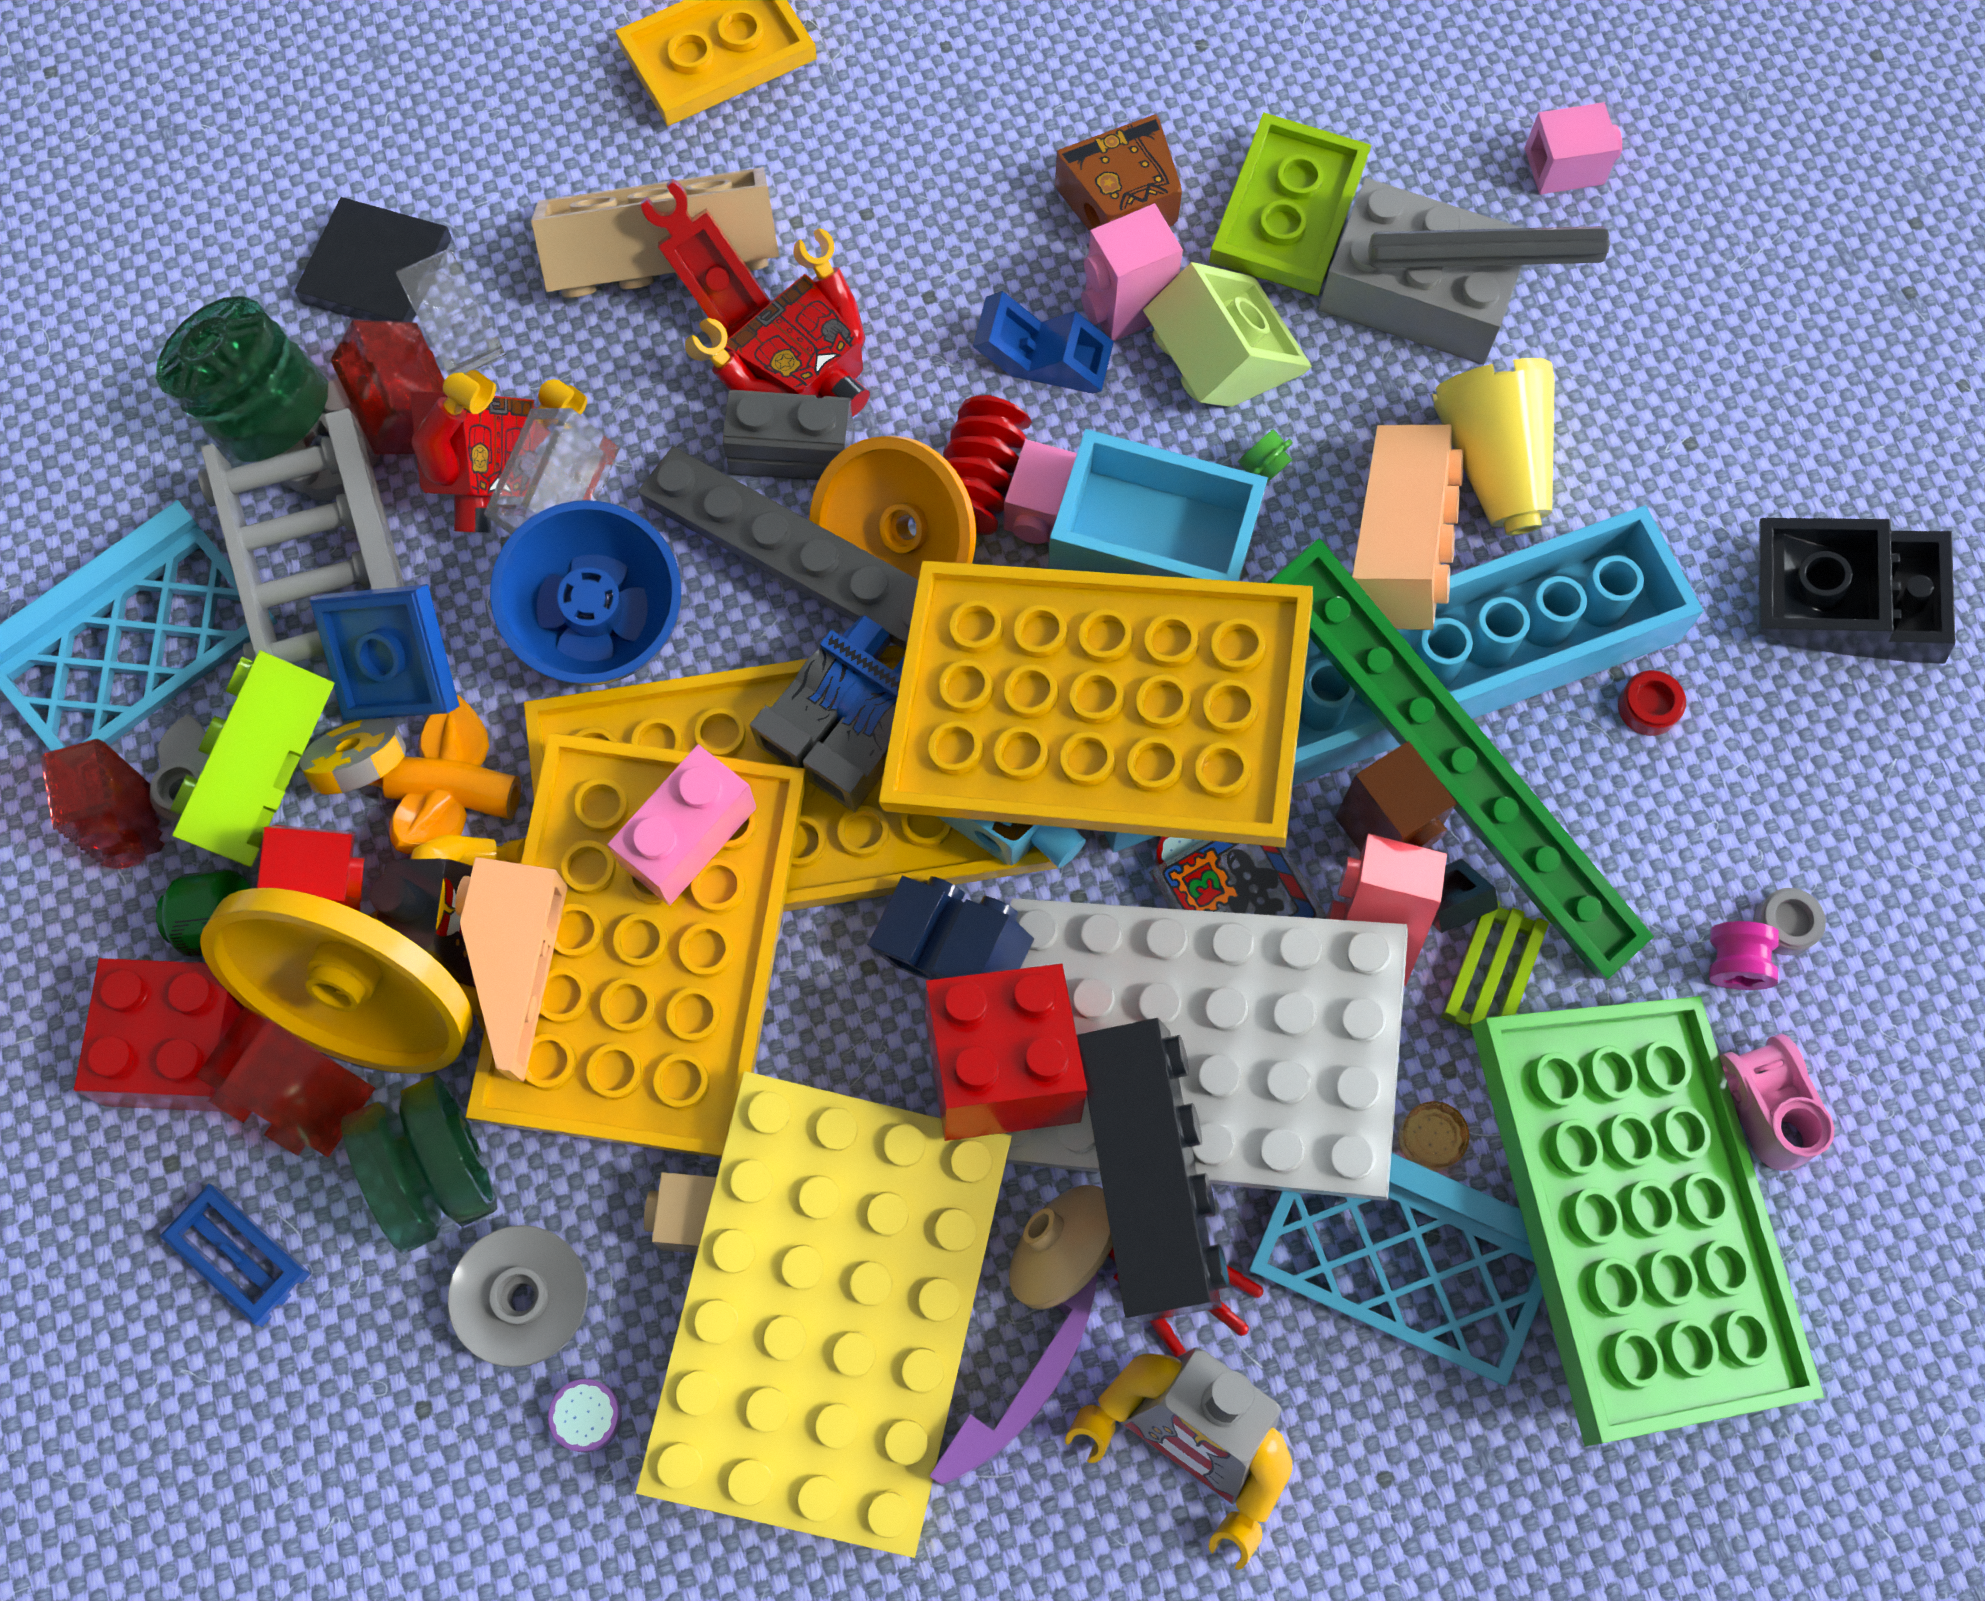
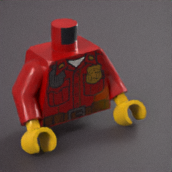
M818 228L813 233L815 240L821 247L820 258L810 256L801 239L796 241L793 249L795 260L801 266L814 270L816 277L813 280L806 274L801 276L728 339L726 329L719 321L711 318L704 319L699 323V326L710 337L712 342L711 348L703 346L696 336L690 335L685 340V350L694 360H710L714 364L712 372L728 390L816 395L817 398L821 399L824 396L851 398L852 416L854 417L864 408L870 397L869 390L856 380L863 370L861 349L866 337L857 302L840 268H832L829 262L834 253L833 238L827 231Z
M470 370L466 375L462 372L449 375L444 381L443 392H411L414 428L411 444L417 457L420 488L424 493L454 494V531L491 533L492 496L520 497L525 491L528 459L532 449L554 427L551 420L555 415L564 422H571L583 413L587 405V397L572 385L564 384L560 380H547L539 389L538 399L541 405L537 408L534 406V400L495 396V383L477 370Z

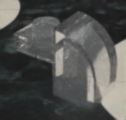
M451 248L396 271V276L447 377L453 373L460 372L466 375L470 370L478 371L506 358L505 351L480 300L476 301Z

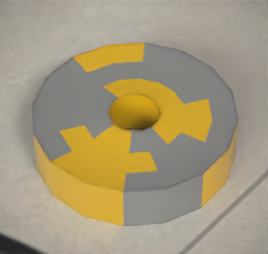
M362 719L336 728L314 741L303 752L298 765L313 792L324 795L340 794L362 788L382 778L393 770L405 757L407 747L396 724L391 719Z

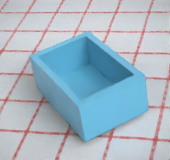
M1085 429L1050 536L1048 569L1239 581L1268 477Z

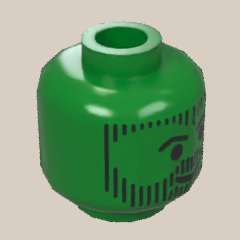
M225 869L179 876L170 883L166 892L161 895L157 902L156 923L160 935L183 956L203 957L200 939L206 923L219 903L228 895L241 890L252 889L249 882L237 871Z

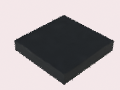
M340 197L300 278L295 293L301 303L408 333L452 239L447 226Z

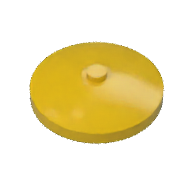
M278 888L246 889L224 898L203 928L200 939L202 954L211 972L221 985L243 1006L269 1025L289 1037L332 1057L381 1071L405 1074L428 1073L441 1070L453 1063L460 1054L471 1032L473 1013L470 1003L451 974L431 955L399 932L345 905L293 890Z

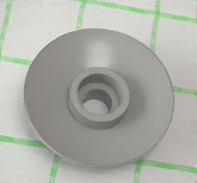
M526 1225L510 1226L496 1230L473 1244L455 1268L448 1291V1312L451 1324L462 1344L471 1353L486 1362L503 1367H525L540 1363L559 1352L572 1339L581 1325L588 1301L586 1273L581 1260L573 1248L562 1238L548 1230ZM523 1286H531L535 1293L532 1306L525 1311H516L512 1304V1297L515 1291Z

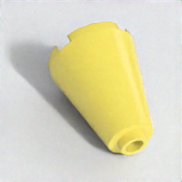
M1543 358L1514 359L1515 371L1495 372L1493 364L1477 367L1440 383L1436 387L1437 394H1432L1434 408L1442 425L1451 424L1453 448L1463 449V469L1491 527H1504L1507 536L1521 535L1540 529L1542 527L1541 518L1552 513L1555 375L1552 363Z

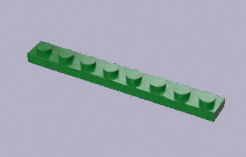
M1320 538L1309 544L1266 582L1313 586L1310 639L1400 745L1410 741L1456 801L1455 811L1597 979L1608 980L1654 938L1653 934Z

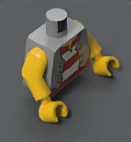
M1195 1347L1176 1358L1170 1355L1141 1354L1133 1358L1098 1398L1100 1406L1086 1405L1078 1411L1065 1437V1444L1069 1445L1073 1438L1079 1434L1090 1436L1096 1442L1086 1461L1088 1463H1096L1103 1458L1115 1433V1421L1123 1422L1122 1425L1232 1505L1236 1504L1239 1511L1227 1514L1210 1538L1208 1547L1210 1553L1213 1554L1223 1539L1235 1542L1241 1550V1558L1237 1562L1235 1569H1242L1262 1541V1529L1258 1522H1266L1292 1472L1290 1453L1282 1434L1276 1430L1282 1409L1275 1400L1252 1385L1245 1375L1231 1370L1205 1350Z

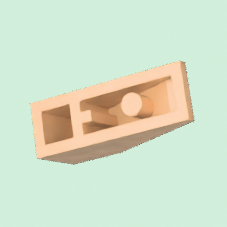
M475 857L471 877L463 876L459 883L455 910L456 914L461 916L460 926L496 1069L510 1080L524 1082L568 886L555 869Z

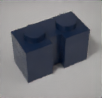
M902 875L867 946L895 968L925 980L1020 969L1034 938L1016 921L1019 913L1002 901L989 896H983L980 904L968 899L963 902L962 899L965 893L957 886L943 879L930 876L927 884Z

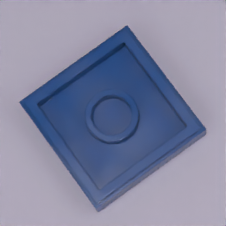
M428 584L322 594L310 600L332 681L335 682L333 687L343 721L447 714L460 707Z

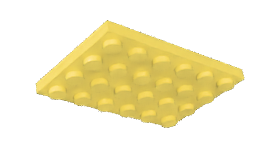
M744 1071L635 1494L915 1558L933 1482L930 1474L937 1465L1012 1136L1002 1133L944 1141L941 1118Z

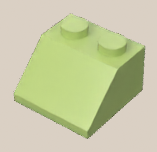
M1191 262L1143 309L1155 329L1152 332L1155 342L1166 354L1173 358L1182 373L1181 383L1184 389L1193 399L1200 403L1233 407L1305 374L1312 367L1254 276Z

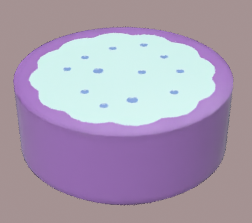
M579 1379L563 1386L552 1399L548 1411V1424L555 1440L569 1450L583 1453L594 1452L608 1445L619 1431L622 1421V1408L615 1392L607 1385L592 1379Z

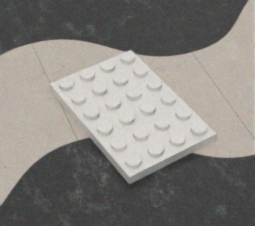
M1012 898L1011 907L1019 913L1016 921L1034 938L1020 969L1063 964L1077 1035L1153 1018H1159L1170 1030L1171 1036L1181 1035L1189 1065V1076L1179 1078L1184 1105L1194 1104L1202 1134V1145L1192 1147L1197 1174L1207 1173L1211 1184L1388 1201L1408 939L1407 924ZM1087 1095L1081 1123L1003 1133L1012 1136L1006 1159L1008 1164L1100 1173Z

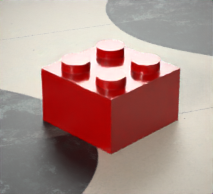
M98 958L73 1091L105 1107L237 1112L253 1013L221 985L207 963Z
M1062 963L926 980L925 1021L944 1141L1081 1123L1087 1095V1085Z

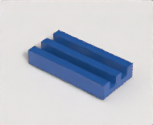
M210 1183L160 1235L171 1248L256 1326L263 1327L272 1317L269 1313L277 1305L282 1306L291 1297L290 1290L297 1283L302 1284L311 1275L302 1264L228 1196ZM210 1206L215 1208L283 1271V1274L277 1280L204 1214ZM192 1225L265 1292L257 1302L184 1235Z

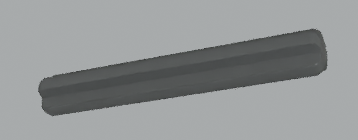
M1603 226L1375 232L1371 235L1368 254L1370 265L1374 268L1601 263L1605 261L1607 253H1609L1610 241L1608 229Z

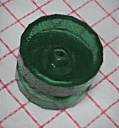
M438 1074L400 1091V1118L389 1106L381 1101H377L343 1116L341 1121L346 1152L365 1200L385 1236L393 1247L402 1254L423 1246L440 1236L442 1226L441 1210L451 1221L463 1227L498 1209L494 1187L479 1143L456 1099Z

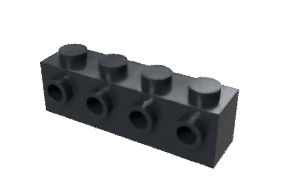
M1159 1018L1078 1034L1077 1039L1087 1085V1100L1125 1318L1142 1323L1222 1308L1219 1289L1229 1288V1276L1221 1245L1210 1246L1205 1217L1215 1216V1202L1207 1173L1197 1174L1192 1147L1202 1145V1134L1194 1104L1184 1105L1179 1078L1189 1076V1065L1181 1035L1171 1036L1170 1030Z

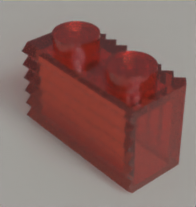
M97 738L50 751L40 757L53 830H58V833L63 834L64 838H69V842H74L75 846L80 847V850H85V854H90V858H95V862H100L101 866L112 869L136 866L145 860V856L162 850L165 843L159 839L163 832L157 828L161 821L155 817L157 812L150 801L151 784L105 742Z

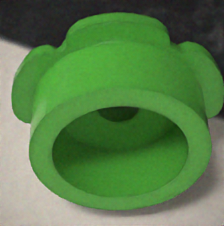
M1272 429L1237 462L1246 472L1268 477V483L1293 460L1286 453L1287 448L1293 442L1291 439L1285 442Z

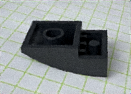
M1760 518L1759 634L1786 643L1841 655L1904 662L1945 664L1956 644L1952 531H1892L1891 519Z

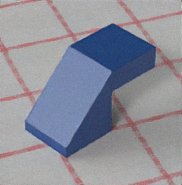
M1000 291L986 296L972 347L1012 377L1094 394L1102 391L1114 341L1077 311L1041 322L1010 296Z

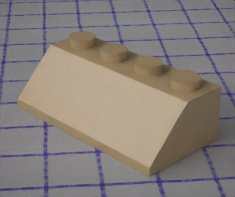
M764 167L676 180L687 194V211L693 218L707 208L750 271L767 267L769 265L768 258L779 257ZM667 182L538 200L531 223L546 292L561 290L562 297H580L596 292V284L619 281L620 288L633 289L653 284V276L675 273L673 267L658 248V242L670 233L666 228L657 227L650 223L644 216L641 208V201L648 197L657 210L661 212L671 211L676 205V200L666 187Z

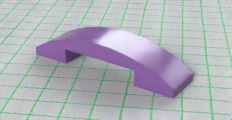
M1098 1272L1077 1294L1055 1306L1067 1314L1068 1317L994 1431L970 1414L930 1474L934 1481L944 1486L984 1465L1023 1432L1041 1411L1068 1369L1082 1339L1093 1304Z

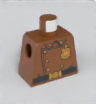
M1157 114L1057 150L1055 187L1089 231L1154 203L1169 227L1178 221L1182 189Z

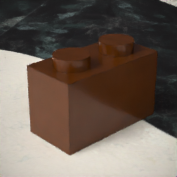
M1407 741L1355 775L1335 819L1360 852H1362L1368 834L1434 850L1432 845L1448 832L1444 823L1457 803L1410 741Z

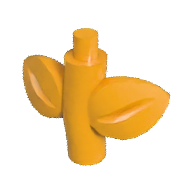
M457 695L460 707L447 714L427 716L418 740L420 757L405 756L393 770L382 778L368 784L369 786L383 788L385 798L402 800L392 813L389 821L390 841L395 850L411 854L413 849L439 836H461L467 818L465 808L509 820L513 819L517 812L521 796L520 777L481 767L489 749L488 733L477 713L459 695Z

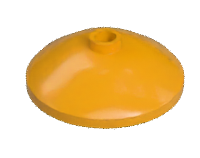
M880 436L864 439L840 452L826 467L816 485L810 507L809 520L917 580H919L922 561L972 564L976 545V524L970 497L955 469L931 447L917 440L901 436ZM910 517L916 523L915 536L909 531L908 522Z

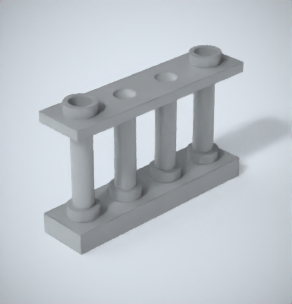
M349 408L324 414L330 436L321 438V445L236 468L231 467V464L213 443L201 446L206 469L198 471V480L207 504L210 507L216 506L251 639V642L243 644V653L245 658L255 661L259 650L289 663H296L325 655L318 630L277 641L269 614V607L358 583L361 584L362 588L371 587V589L405 586L363 429ZM327 469L332 474H341L345 493L336 495L337 502L251 525L246 524L238 493ZM345 526L347 531L356 530L361 550L352 552V559L265 583L261 582L253 550Z

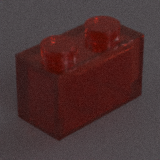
M352 320L330 359L374 454H415L411 444L414 434L411 392H443L445 380L436 363L435 356L429 349L417 323Z
M244 1007L195 1076L216 1089L208 1102L242 1123H245L250 1114L254 1112L271 1123L263 1135L297 1156L308 1145L329 1158L376 1089L276 1023L247 1007Z

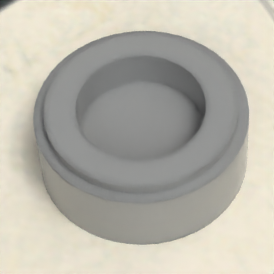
M1782 888L1774 891L1757 906L1753 917V922L1767 924L1778 929L1779 946L1773 952L1786 956L1798 955L1811 948L1822 938L1826 927V917L1820 903L1806 891L1797 888Z

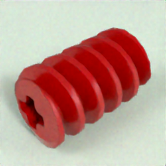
M978 395L965 399L959 406L957 422L950 431V442L943 451V457L955 469L968 492L975 516L976 534L992 535L997 532L998 520L993 514H1000L1004 511L1005 499L1001 494L1008 492L1012 480L1008 473H1014L1019 460V456L1016 453H1021L1025 439H1027L1021 430L1028 429L1032 424L1028 414L1017 405L991 395Z

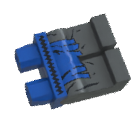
M862 615L842 636L831 629L821 641L820 649L814 652L805 662L795 680L771 708L765 705L749 724L759 748L786 766L805 769L810 783L854 813H856L884 773L905 658L904 655L893 670L878 661L879 657L891 643L890 634L882 626L865 615Z

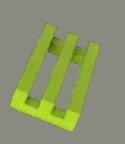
M1497 901V910L1478 917L1440 1018L1471 1031V1025L1486 1018L1516 935L1519 932L1527 936L1497 1017L1516 1015L1550 922L1538 917L1535 920L1524 917V911L1514 907L1510 911L1499 907V901ZM1495 922L1504 926L1473 1011L1470 1014L1460 1009L1491 926Z

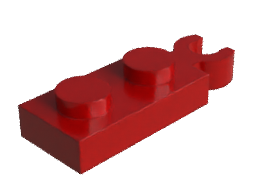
M671 179L667 182L666 187L676 200L675 207L669 212H661L646 197L641 201L643 214L650 223L657 227L666 228L670 233L658 242V248L708 318L715 319L724 326L728 339L771 303V300L707 208L692 218L687 211L688 199L684 188L676 180Z

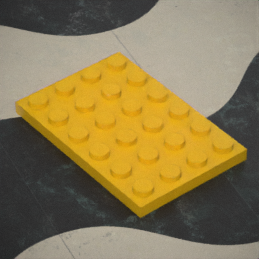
M922 561L879 804L886 812L1285 847L1313 604V586Z
M549 732L521 864L555 869L568 888L524 1082L510 1080L496 1069L485 1026L465 1118L471 1122L722 1159L744 1071L754 1073L807 780L805 769L714 756L750 785L757 808L669 906L622 868L607 844L690 752Z

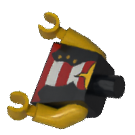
M443 835L413 849L410 859L390 860L384 868V874L377 878L372 885L370 901L372 906L378 910L376 920L417 944L451 974L465 993L472 1013L476 1015L478 1024L485 1030V1022L460 926L461 916H458L455 910L456 894L463 876L471 877L475 857L521 864L526 838L510 840L502 846H496L495 839Z

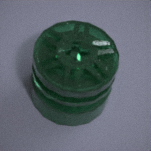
M245 296L224 297L201 307L185 319L172 333L157 359L155 378L162 392L173 402L179 404L185 414L199 421L204 431L230 456L242 462H258L287 451L303 439L319 420L328 400L329 381L322 369L297 343L288 339L283 328L276 321L271 320L268 312L257 301Z

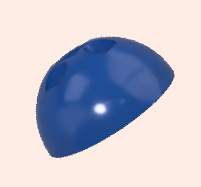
M580 500L558 504L540 511L521 524L512 533L502 547L493 568L490 584V602L492 614L502 638L514 654L527 666L559 682L572 685L595 686L622 680L636 673L660 653L673 633L678 620L681 606V579L676 559L669 545L649 522L636 513L615 504L602 501ZM606 595H609V596H610V597H608V598H609L608 608H605V605H606V602H607V597H606ZM580 613L584 616H594L595 619L577 618Z

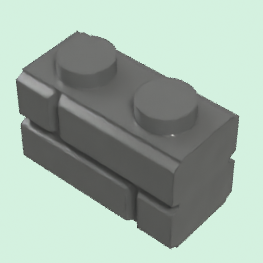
M729 390L723 430V447L730 474L819 480L830 462L840 452L853 444L854 425L851 398L824 396L821 399L817 398L816 395Z

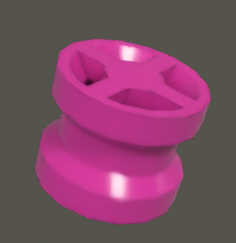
M1750 921L1723 922L1714 925L1710 929V942L1717 950V960L1709 967L1711 983L1736 990H1762L1772 988L1778 984V967L1772 963V951L1779 946L1778 929L1767 924Z

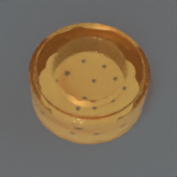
M1430 1101L1416 1106L1406 1115L1400 1125L1398 1139L1401 1151L1407 1160L1437 1172L1453 1166L1464 1156L1469 1145L1470 1134L1468 1125L1458 1110L1443 1102Z

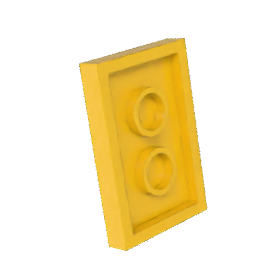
M683 0L615 30L620 49L667 126L817 59L815 43L787 0Z

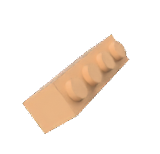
M1451 424L1377 425L1352 577L1396 629L1433 630L1436 604H1448L1450 566L1441 565V563H1453L1455 529L1454 525L1446 524L1458 523L1459 486H1462L1463 449H1452Z

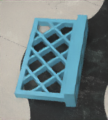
M176 500L0 624V689L70 773L75 771L241 650L243 644L251 642L247 623L236 631L213 629L218 599L241 601L231 564L198 526L182 504ZM201 548L212 561L208 586L175 583L178 563ZM164 574L163 581H155V579ZM222 575L234 589L220 587ZM140 590L160 592L161 596L156 623L124 620L127 599ZM173 594L206 597L201 628L169 624ZM112 611L111 618H102ZM269 611L270 618L274 626L278 623V621ZM88 627L109 629L104 661L72 658L75 636ZM122 631L154 634L149 665L117 662ZM166 636L198 638L199 644L196 660L183 669L162 667ZM211 640L220 641L210 649ZM59 648L58 656L50 655ZM34 665L56 667L51 699L25 696L13 680ZM69 668L102 671L97 703L64 700ZM124 673L147 676L144 697L131 707L110 705L114 674ZM160 677L169 678L158 686ZM35 708L49 709L47 722ZM62 710L94 713L91 736L72 750H69L58 737ZM108 715L117 716L106 724Z
M1394 1153L1391 1154L1388 1198L1398 1203L1408 1230L1373 1244L1357 1207L1360 1204L1371 1201V1199L1344 1197L1345 1202L1309 1215L1300 1192H1280L1249 1266V1271L1507 1387L1543 1297V1291L1535 1265L1526 1290L1501 1300L1485 1263L1510 1253L1535 1263L1519 1208ZM1294 1200L1301 1219L1283 1226ZM1349 1209L1364 1247L1327 1261L1312 1223ZM1411 1209L1432 1217L1434 1220L1417 1226ZM1447 1224L1461 1230L1472 1258L1436 1272L1421 1234ZM1304 1227L1319 1265L1292 1275L1268 1264L1278 1236ZM1475 1237L1499 1248L1481 1254ZM1412 1238L1427 1276L1391 1289L1376 1252ZM1367 1255L1383 1293L1354 1303L1341 1296L1331 1269ZM1476 1267L1491 1304L1455 1318L1440 1280ZM1323 1273L1330 1291L1305 1281V1279ZM1431 1284L1446 1322L1418 1332L1405 1325L1395 1298ZM1387 1302L1394 1320L1369 1310V1308ZM1520 1304L1511 1325L1505 1309ZM1496 1314L1506 1340L1495 1366L1471 1356L1459 1327ZM1451 1331L1458 1349L1433 1337Z

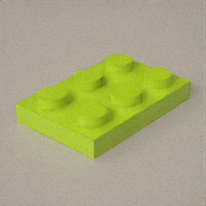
M1263 112L1211 247L1209 262L1319 296L1372 145Z

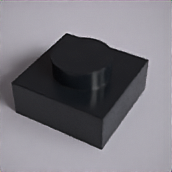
M1459 859L1445 866L1441 903L1432 922V925L1440 933L1464 926L1472 920L1498 909L1496 888L1463 859Z

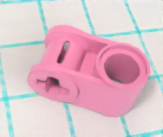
M1777 1034L1769 1037L1766 1041V1046L1741 1055L1733 1052L1719 1055L1737 1115L1755 1154L1761 1162L1772 1169L1780 1171L1795 1170L1829 1148L1834 1140L1835 1131L1832 1117L1826 1110L1808 1075L1801 1052L1788 1036ZM1782 1121L1789 1122L1801 1133L1803 1140L1802 1148L1792 1145L1784 1137L1781 1129Z

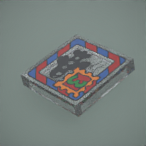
M1202 840L1154 867L1149 872L1170 909L1326 919L1327 917L1286 847Z

